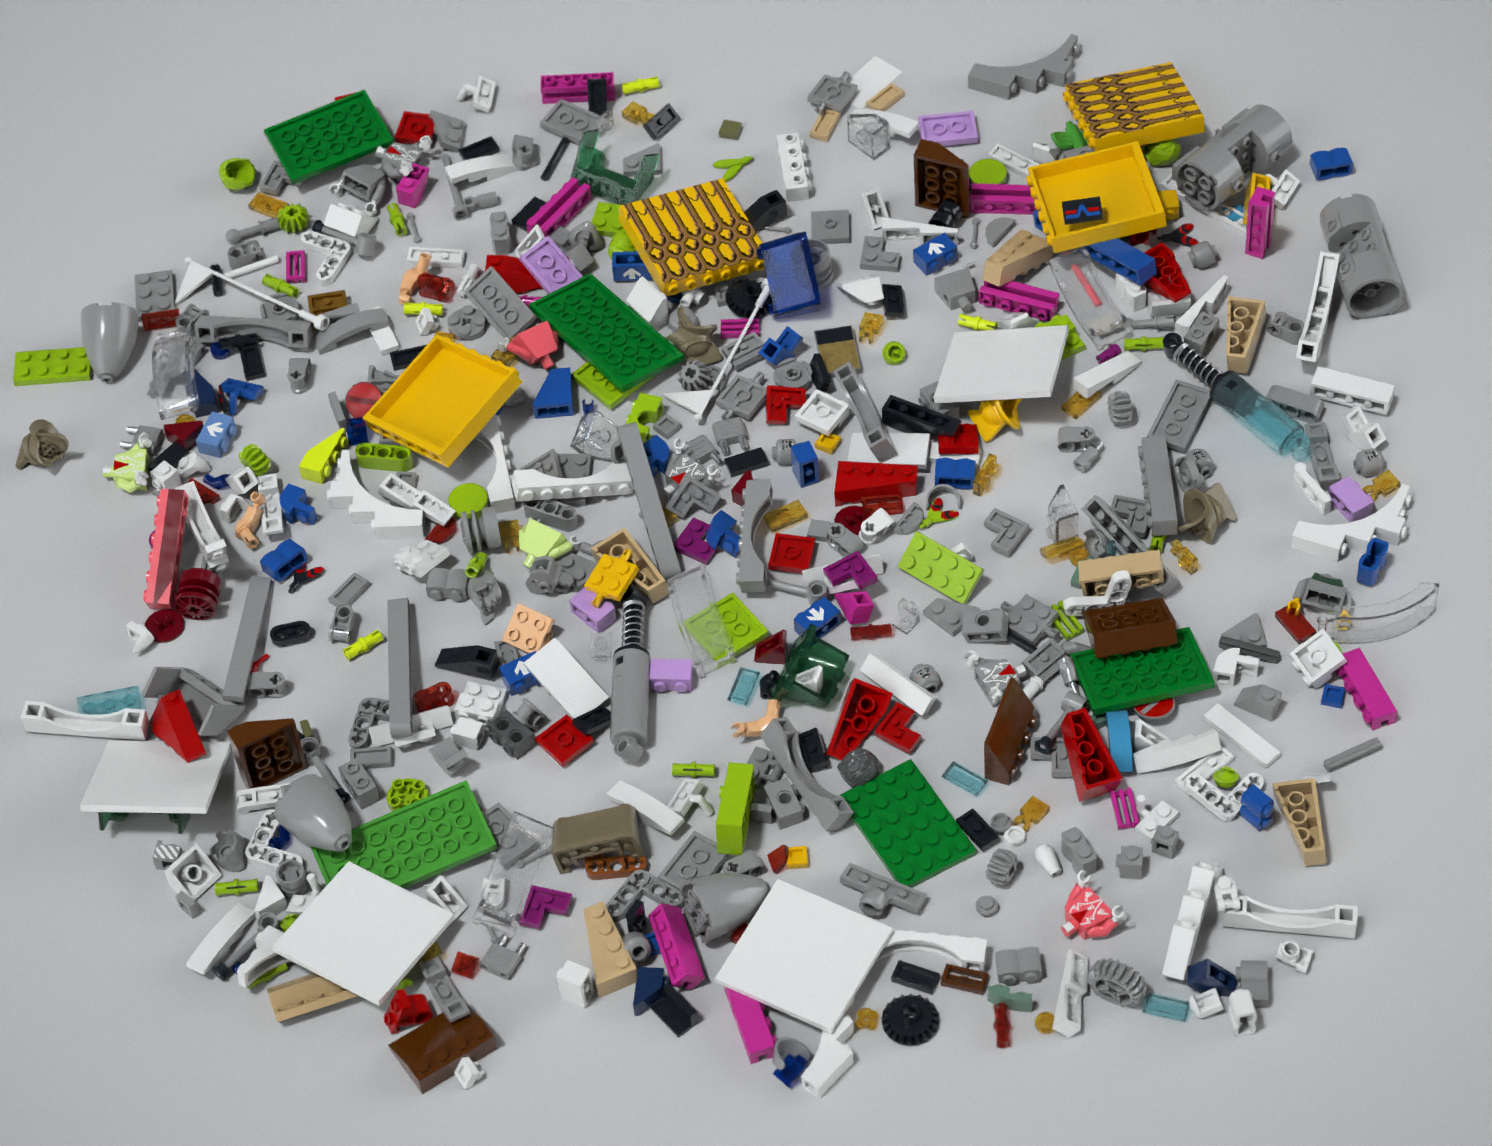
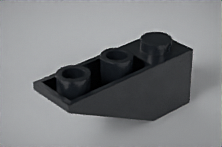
M776 189L761 196L744 214L754 230L757 231L787 217L786 200Z
M479 645L443 648L435 663V667L490 680L493 679L499 666L497 650Z

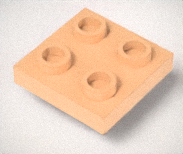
M518 603L502 641L528 653L539 651L551 641L553 635L551 628L555 619Z

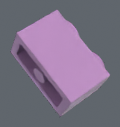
M1349 476L1329 486L1328 493L1331 496L1332 504L1349 522L1361 520L1372 514L1373 499Z
M584 587L569 600L571 612L600 634L616 621V608L610 601L604 599L598 608L592 606L591 602L596 594L586 590Z
M651 659L649 675L651 691H692V659Z

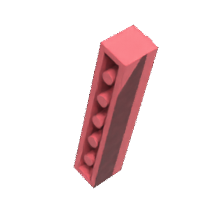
M161 489L160 495L157 496L158 513L154 516L156 528L155 533H152L151 536L153 549L149 553L150 571L146 573L148 585L147 590H144L143 600L150 609H174L189 500L185 490Z

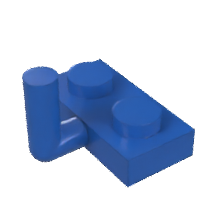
M228 378L220 384L223 392L229 395V412L231 415H235L237 412L238 396L244 397L246 400H255L263 394L264 386Z

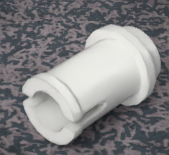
M1037 676L1029 679V683L1023 689L1029 700L1038 690L1041 691L1043 689L1044 682Z

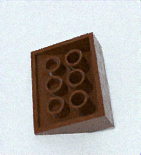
M921 139L913 155L915 206L936 211L943 201H951L961 208V217L969 219V165L940 143Z
M1162 597L1082 611L1091 648L1096 658H1108L1114 654L1126 655L1131 653V651H1148L1154 647L1166 648L1172 644H1177L1175 620Z
M1010 677L984 742L985 779L1008 786L1011 778L1015 779L1018 771L1017 763L1022 761L1024 745H1028L1031 733L1029 732L1031 728H1035L1037 723L1035 707L1016 679Z
M293 718L248 721L236 725L227 731L241 779L247 789L274 785L307 768Z
M468 1005L470 1014L450 1023L442 1012L388 1045L422 1094L454 1076L461 1058L469 1057L472 1062H477L497 1049L493 1033Z

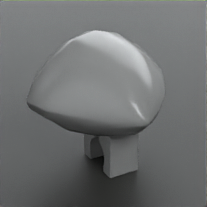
M589 220L573 228L567 235L570 244L582 242L587 251L597 250L602 245L601 237L596 227Z

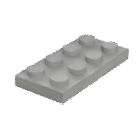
M492 266L464 291L503 338L507 337L509 339V343L517 334L523 332L537 319V316Z
M1176 379L1147 437L1165 436L1167 448L1184 453L1211 400L1210 390Z

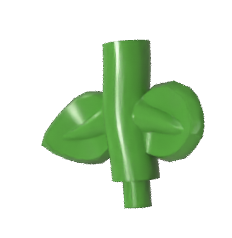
M1072 121L1066 122L1065 132H1053L1051 134L1053 142L1063 150L1088 146V140L1084 139L1083 131L1080 132L1077 125L1073 124Z

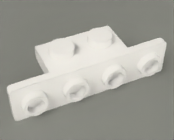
M880 554L863 557L876 575L884 572ZM829 565L802 571L804 587H807L813 580H821L826 583L828 594L842 593L847 590H860L852 578L833 587L823 572V568Z
M445 705L412 715L413 736L391 738L389 722L369 727L373 746L379 747L394 742L396 747L406 748L416 741L427 742L431 740L432 737L436 736L435 730L453 725L449 706Z

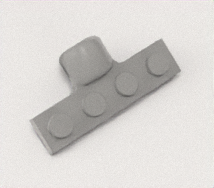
M852 863L848 864L840 876V883L864 892L860 898L859 907L864 914L870 917L881 915L889 904H894L917 914L926 901V893Z

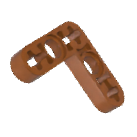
M604 853L585 857L586 875L591 880L629 877L634 871H647L648 868L644 856L632 858V855L604 857ZM636 863H640L639 868H635ZM613 864L622 865V868L618 871L611 870ZM593 867H597L596 872H593Z

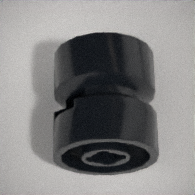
M943 201L930 219L929 224L954 228L962 216L961 208L954 202Z

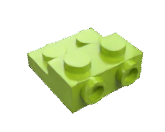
M1067 314L1063 316L1055 315L1051 321L1047 323L1039 322L1034 326L1068 325L1069 332L1061 360L1085 350V344L1076 333V326Z

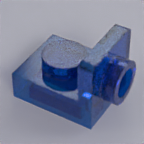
M363 417L347 419L346 430L350 446L369 442L367 424L362 419Z
M788 1053L783 1060L785 1068L782 1070L777 1068L773 1075L788 1088L792 1089L809 1066H807L808 1061L800 1054L795 1056Z

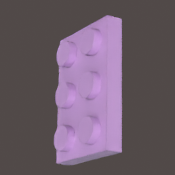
M974 111L918 116L921 139L937 142L942 146L978 143Z
M549 236L519 258L520 262L547 294L583 277Z

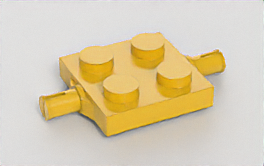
M626 548L619 558L603 554L584 584L586 590L596 594L591 602L592 606L598 608L603 599L621 600L639 571L637 565L628 562V559L633 554L630 549Z

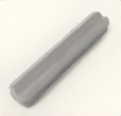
M1373 738L1324 760L1323 765L1328 772L1380 750L1381 741L1378 738Z

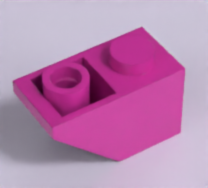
M412 163L413 171L402 178L396 187L398 204L415 209L424 195L429 168Z
M867 591L835 594L834 597L850 625L868 623L874 604Z

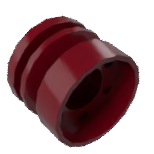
M191 568L182 572L174 602L175 610L180 615L193 620L212 618L216 613L222 587L220 577L212 571L203 568Z

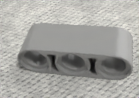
M1279 385L1271 386L1263 402L1264 406L1270 411L1307 423H1316L1324 408V403L1319 398Z
M551 499L523 501L525 516L528 519L529 517H533L535 521L540 519L541 524L566 532L574 531L578 527L576 510L572 506Z

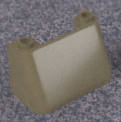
M621 804L616 807L571 817H561L553 823L552 855L560 874L571 872V864L579 865V858L618 850L620 855H624V852H629L632 854V858L643 857L638 814L634 806L629 804Z

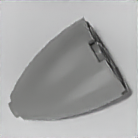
M112 302L111 305L99 306L98 303L87 305L81 311V332L84 349L93 371L102 382L110 383L121 374L129 361L136 342L139 316L134 308L125 304Z
M316 774L304 775L289 784L290 788L276 802L275 817L277 821L290 834L310 846L327 851L346 850L352 841V828L347 810L335 789L326 779Z
M719 873L683 881L680 887V894L685 896V909L683 911L695 937L700 936L702 943H705L733 931L749 920L758 911L771 888L767 881L752 875Z

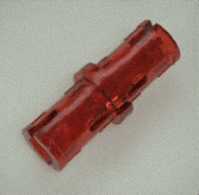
M891 623L850 627L851 640L866 638L874 640L876 637L892 636Z
M997 1003L998 1008L996 1004L993 1006L995 1014L993 1029L996 1030V1046L1005 1049L1011 1046L1009 1037L1011 1022H1008L1007 1004Z

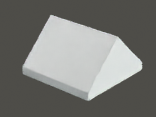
M1146 290L1150 318H1154L1155 315H1180L1190 308L1191 298L1189 295L1175 303L1152 290Z
M194 843L164 871L169 886L177 893L182 890L193 901L222 876L197 843Z

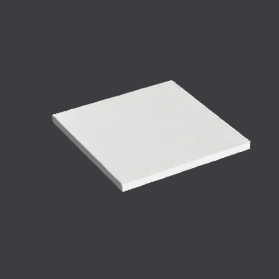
M1068 325L954 332L933 397L934 402L937 404L1051 397L1069 332Z
M109 740L82 799L80 809L82 812L206 814L231 751V743L202 742L206 755L187 763L170 746H167L164 741Z
M348 861L272 946V950L380 1006L454 920V914Z
M777 879L715 977V982L832 1034L893 933V928Z

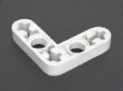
M306 231L301 235V242L304 248L327 255L316 272L318 284L321 286L332 284L352 254L350 244L315 231ZM324 243L331 244L329 247H322ZM332 261L339 262L335 266L329 265V263Z
M1124 570L1115 572L1111 577L1105 596L1067 598L1063 602L1065 614L1068 616H1082V611L1124 604L1132 584L1129 572Z
M1192 773L1187 776L1184 788L1187 793L1219 819L1229 822L1239 814L1242 806L1240 801L1235 798V794H1243L1249 787L1250 782L1254 781L1257 782L1256 786L1261 790L1264 780L1258 773H1249L1226 796L1204 777L1197 773ZM1196 781L1198 783L1195 786L1190 785L1191 782L1194 783ZM1212 793L1216 796V800L1213 802L1208 801L1205 795ZM1228 808L1231 809V812H1227V813H1224V812H1223L1224 809H1225V810L1228 809Z
M274 809L266 811L246 847L247 861L252 865L276 871L285 859L286 861L295 860L301 863L304 869L302 858L299 855L271 847L282 825L277 819L273 820V818H276ZM266 833L270 835L267 840L262 841L258 839L261 834ZM273 856L280 857V860L276 863L269 862V859Z

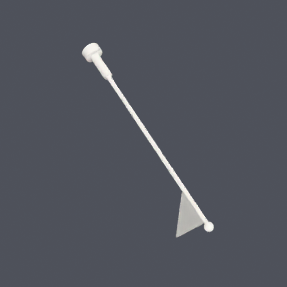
M190 257L185 259V263L189 267L174 304L176 306L210 277L216 275L299 314V317L314 323V327L320 331H325L329 326V318L322 314L315 316L307 311L293 308L192 261Z
M771 278L763 280L761 284L762 292L755 303L756 307L712 389L662 393L664 398L696 413L694 416L696 421L702 419V413L759 308H762L768 295L775 292L778 286L775 280Z

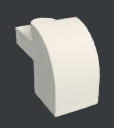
M1360 406L1352 407L1341 416L1348 429V432L1345 433L1346 436L1358 448L1363 450L1374 449L1387 439L1378 422L1367 421Z
M1230 648L1223 651L1216 659L1213 672L1214 683L1233 687L1236 674L1257 677L1259 658L1240 655V648Z

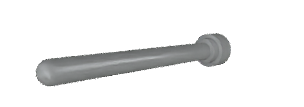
M444 153L442 160L444 167L451 165L449 155ZM447 176L455 204L453 208L454 218L459 221L465 220L469 215L468 209L461 202L457 183L452 184Z

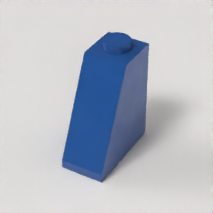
M570 367L551 369L533 402L535 419L574 416Z

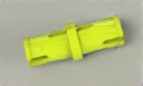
M657 76L647 79L638 78L636 81L621 83L624 95L639 91L642 93L644 90L659 88V81Z
M404 302V314L419 315L422 308L430 309L431 314L435 316H442L443 304Z
M962 313L959 315V318L962 319H958L959 326L973 328L974 331L995 330L991 327L998 328V322L984 320L980 316L972 317Z
M376 629L371 634L358 638L355 643L342 649L343 654L350 661L355 656L368 652L372 646L384 641L381 632Z

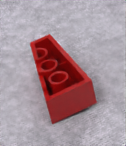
M838 461L834 490L835 507L849 502L859 504L863 500L872 499V502L880 501L881 498L885 497L895 499L916 496L918 465Z
M1086 708L1067 713L1060 727L1079 802L1109 793L1110 790L1115 791L1123 778Z

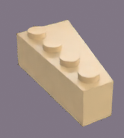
M1019 230L986 260L982 280L996 286H1002L1016 279V275L1023 276L1031 268L1037 269L1042 263H1050L1053 248L1052 246L1048 247L1046 239L1031 234L1027 230Z
M1227 296L1226 358L1228 371L1248 373L1267 318L1265 301Z
M625 527L591 548L597 563L603 554L619 558L626 548L630 549L633 554L628 559V562L637 565L639 568L631 584L648 595V601L652 604L670 594L666 580Z
M1160 550L1078 561L1079 582L1084 596H1105L1112 575L1122 570L1128 571L1132 581L1130 590L1133 587L1141 589L1164 582L1163 561Z
M1315 778L1272 783L1274 798L1305 866L1327 864Z
M602 901L583 909L598 997L601 998L635 984L637 968L628 950L624 949V942L604 902Z

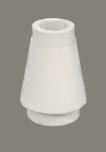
M1044 844L1034 851L1035 860L1051 877L1061 873L1062 869L1053 847H1050L1049 844Z

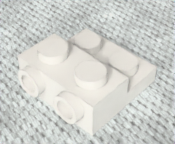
M816 389L796 413L795 420L829 436L836 426L840 427L850 415L849 404Z
M425 540L420 542L416 548L409 545L402 547L393 558L395 559L394 564L397 569L421 578L451 554L448 548Z
M1324 629L1290 652L1294 659L1291 662L1298 672L1302 670L1305 674L1302 676L1303 680L1309 687L1313 685L1316 689L1333 677L1331 673L1347 662Z
M468 681L464 692L460 693L454 708L456 719H459V717L473 718L476 721L483 722V726H488L492 720L500 715L508 694L507 689Z

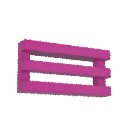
M305 250L286 252V282L291 284V281H294L295 284L301 280L302 283H306ZM298 255H301V275H298ZM291 256H294V276H291Z
M749 318L721 320V339L739 338ZM759 318L753 319L745 336L754 331L759 336Z
M1127 788L1126 791L1118 789V792L1110 790L1118 830L1136 827L1139 824L1131 788ZM1126 796L1128 797L1131 809V814L1133 818L1132 823H1130V818L1127 810V805L1125 801ZM1119 797L1125 818V824H1122L1116 798Z

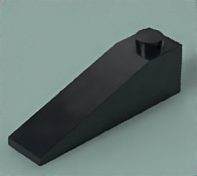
M891 394L882 407V423L899 430L953 437L962 423V420Z

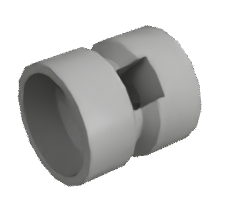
M287 860L278 866L276 876L282 894L289 899H292L293 895H304L308 889V883L302 864L295 860Z

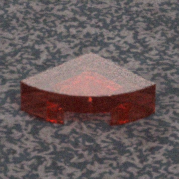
M785 844L767 855L773 873H780L787 863L789 849Z

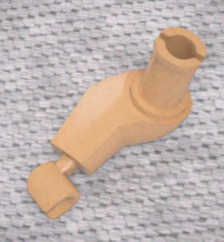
M420 253L417 266L403 274L400 286V304L404 305V302L410 303L411 294L414 289L427 280L429 276L427 269L431 255Z
M256 491L250 496V499L254 502L253 507L248 506L244 516L235 526L236 537L243 540L249 549H253L259 544V540L253 533L258 528L263 511L258 508L266 502L265 497Z
M775 699L768 700L766 716L757 721L745 722L744 724L735 722L731 729L736 728L738 731L734 732L733 736L738 738L742 734L743 737H759L771 720L779 717L781 702Z

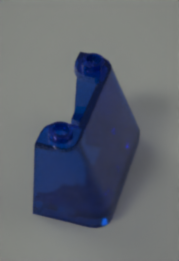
M806 231L759 244L756 253L758 260H762V263H764L771 296L768 310L769 314L773 315L774 320L819 312L821 299Z

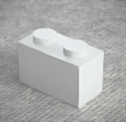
M567 960L565 965L559 968L556 976L561 999L585 1009L595 992L591 969Z

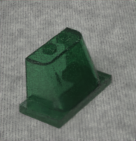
M810 623L795 640L769 700L775 699L779 702L785 698L822 709L826 708L831 698L834 699L839 690L837 684L843 680L846 674L843 670L850 655L815 636L818 627ZM818 665L823 667V687L820 694L796 682L797 674Z

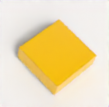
M822 433L815 442V448L832 455L841 443V437L830 433L829 436Z
M807 846L785 847L787 869L808 868Z

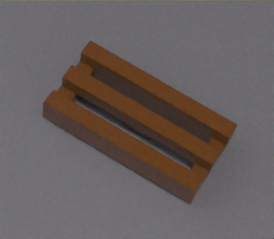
M946 963L941 978V986L983 995L989 973ZM948 972L961 974V976L949 974ZM969 977L982 979V981L970 979Z

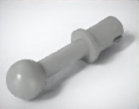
M276 217L261 222L259 220L258 225L240 231L230 229L226 233V240L231 244H236L243 237L259 232L264 235L265 232L279 229L280 226Z
M1175 314L1166 316L1155 315L1154 319L1136 321L1127 317L1121 320L1120 329L1124 332H1131L1134 328L1155 326V329L1159 330V328L1175 327L1176 316Z

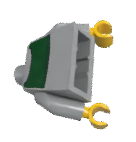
M1313 573L1311 578L1308 577L1298 582L1292 597L1294 600L1288 603L1287 613L1290 608H1295V616H1297L1300 610L1299 602L1302 601L1304 604L1337 613L1341 612L1336 621V627L1340 626L1341 621L1345 623V629L1351 622L1348 614L1350 613L1352 596L1344 587L1341 579L1334 578L1329 574Z

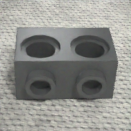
M507 709L488 724L491 740L494 743H499L508 755L512 754L517 760L536 745L534 733L518 721Z

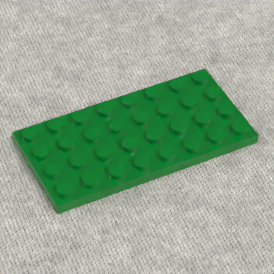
M591 273L529 304V309L543 322L548 321L552 330L621 392L684 360V354L666 340Z

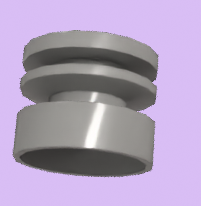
M805 239L792 247L790 261L794 280L799 287L807 290H816L830 283L833 278V268L830 251L826 243L818 239Z
M495 506L482 508L481 518H477L475 511L471 510L472 519L470 520L467 519L466 511L461 512L460 527L463 543L468 549V553H473L472 543H477L478 551H481L483 541H486L489 549L502 547Z

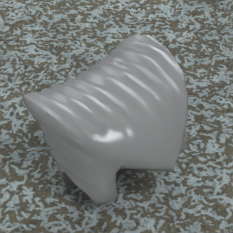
M230 829L218 831L216 833L218 842L209 849L212 857L224 870L240 872L245 866L244 849L247 838Z

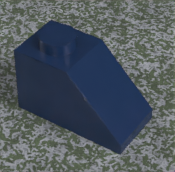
M1208 958L1188 966L1187 986L1201 994L1216 988L1219 996L1229 997L1236 990L1237 980L1235 975Z
M638 967L633 1000L635 1016H640L663 998V988L669 984V977H665L664 968Z

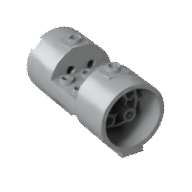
M1260 104L1255 105L1251 109L1245 108L1222 126L1221 139L1218 142L1206 143L1202 147L1196 146L1172 165V179L1176 181L1178 187H1182L1186 194L1184 198L1191 205L1202 211L1215 209L1236 192L1242 190L1244 176L1249 171L1255 173L1262 172L1273 163L1278 162L1280 157L1290 150L1292 146L1291 130L1285 119L1276 110L1267 105Z
M1352 194V197L1343 199L1341 197L1335 198L1322 209L1320 225L1328 251L1340 253L1337 279L1346 308L1350 314L1359 318H1375L1387 313L1393 314L1405 303L1404 292L1394 260L1390 255L1385 240V233L1376 205L1370 197L1363 194Z

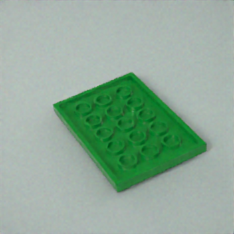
M365 89L264 129V134L292 185L376 152L378 147L386 148L394 143L393 137Z
M1190 627L1176 629L1177 644H1172L1166 648L1154 647L1148 651H1131V653L1126 655L1114 654L1108 658H1096L1092 649L1071 653L1070 657L1073 659L1079 682L1088 699L1087 701L1093 716L1214 688V680Z
M911 759L876 776L863 786H856L838 795L842 796L854 812L851 819L896 882L913 888L977 855L976 848Z

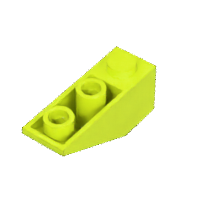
M345 428L339 429L306 452L299 465L302 479L323 484L326 478L330 476L333 465L338 462L341 451L348 444Z

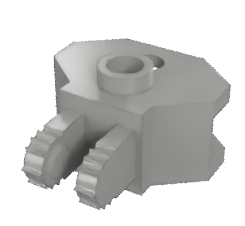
M545 555L534 559L529 569L530 575L526 580V586L530 592L537 595L547 592L553 593L554 590L567 593L574 583V577L561 572L562 567L557 565L554 558Z

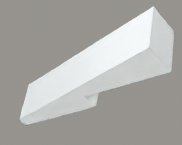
M882 217V237H884V241L920 240V245L945 233L955 245H958V229Z
M1223 275L1175 322V333L1179 334L1181 338L1185 337L1201 312L1213 315L1227 291V276Z
M1126 351L1074 377L1073 389L1088 399L1108 383L1112 382L1115 384L1140 366L1142 361L1129 351Z
M392 473L379 486V495L407 509L423 510L424 517L442 526H445L456 512V510L427 491H418Z
M873 653L868 654L860 669L862 673L887 691L893 693L895 697L921 716L928 714L937 698L931 692L905 677L903 672Z
M1073 949L1067 952L1052 1029L1068 1038L1081 1030V997L1087 992L1088 958Z

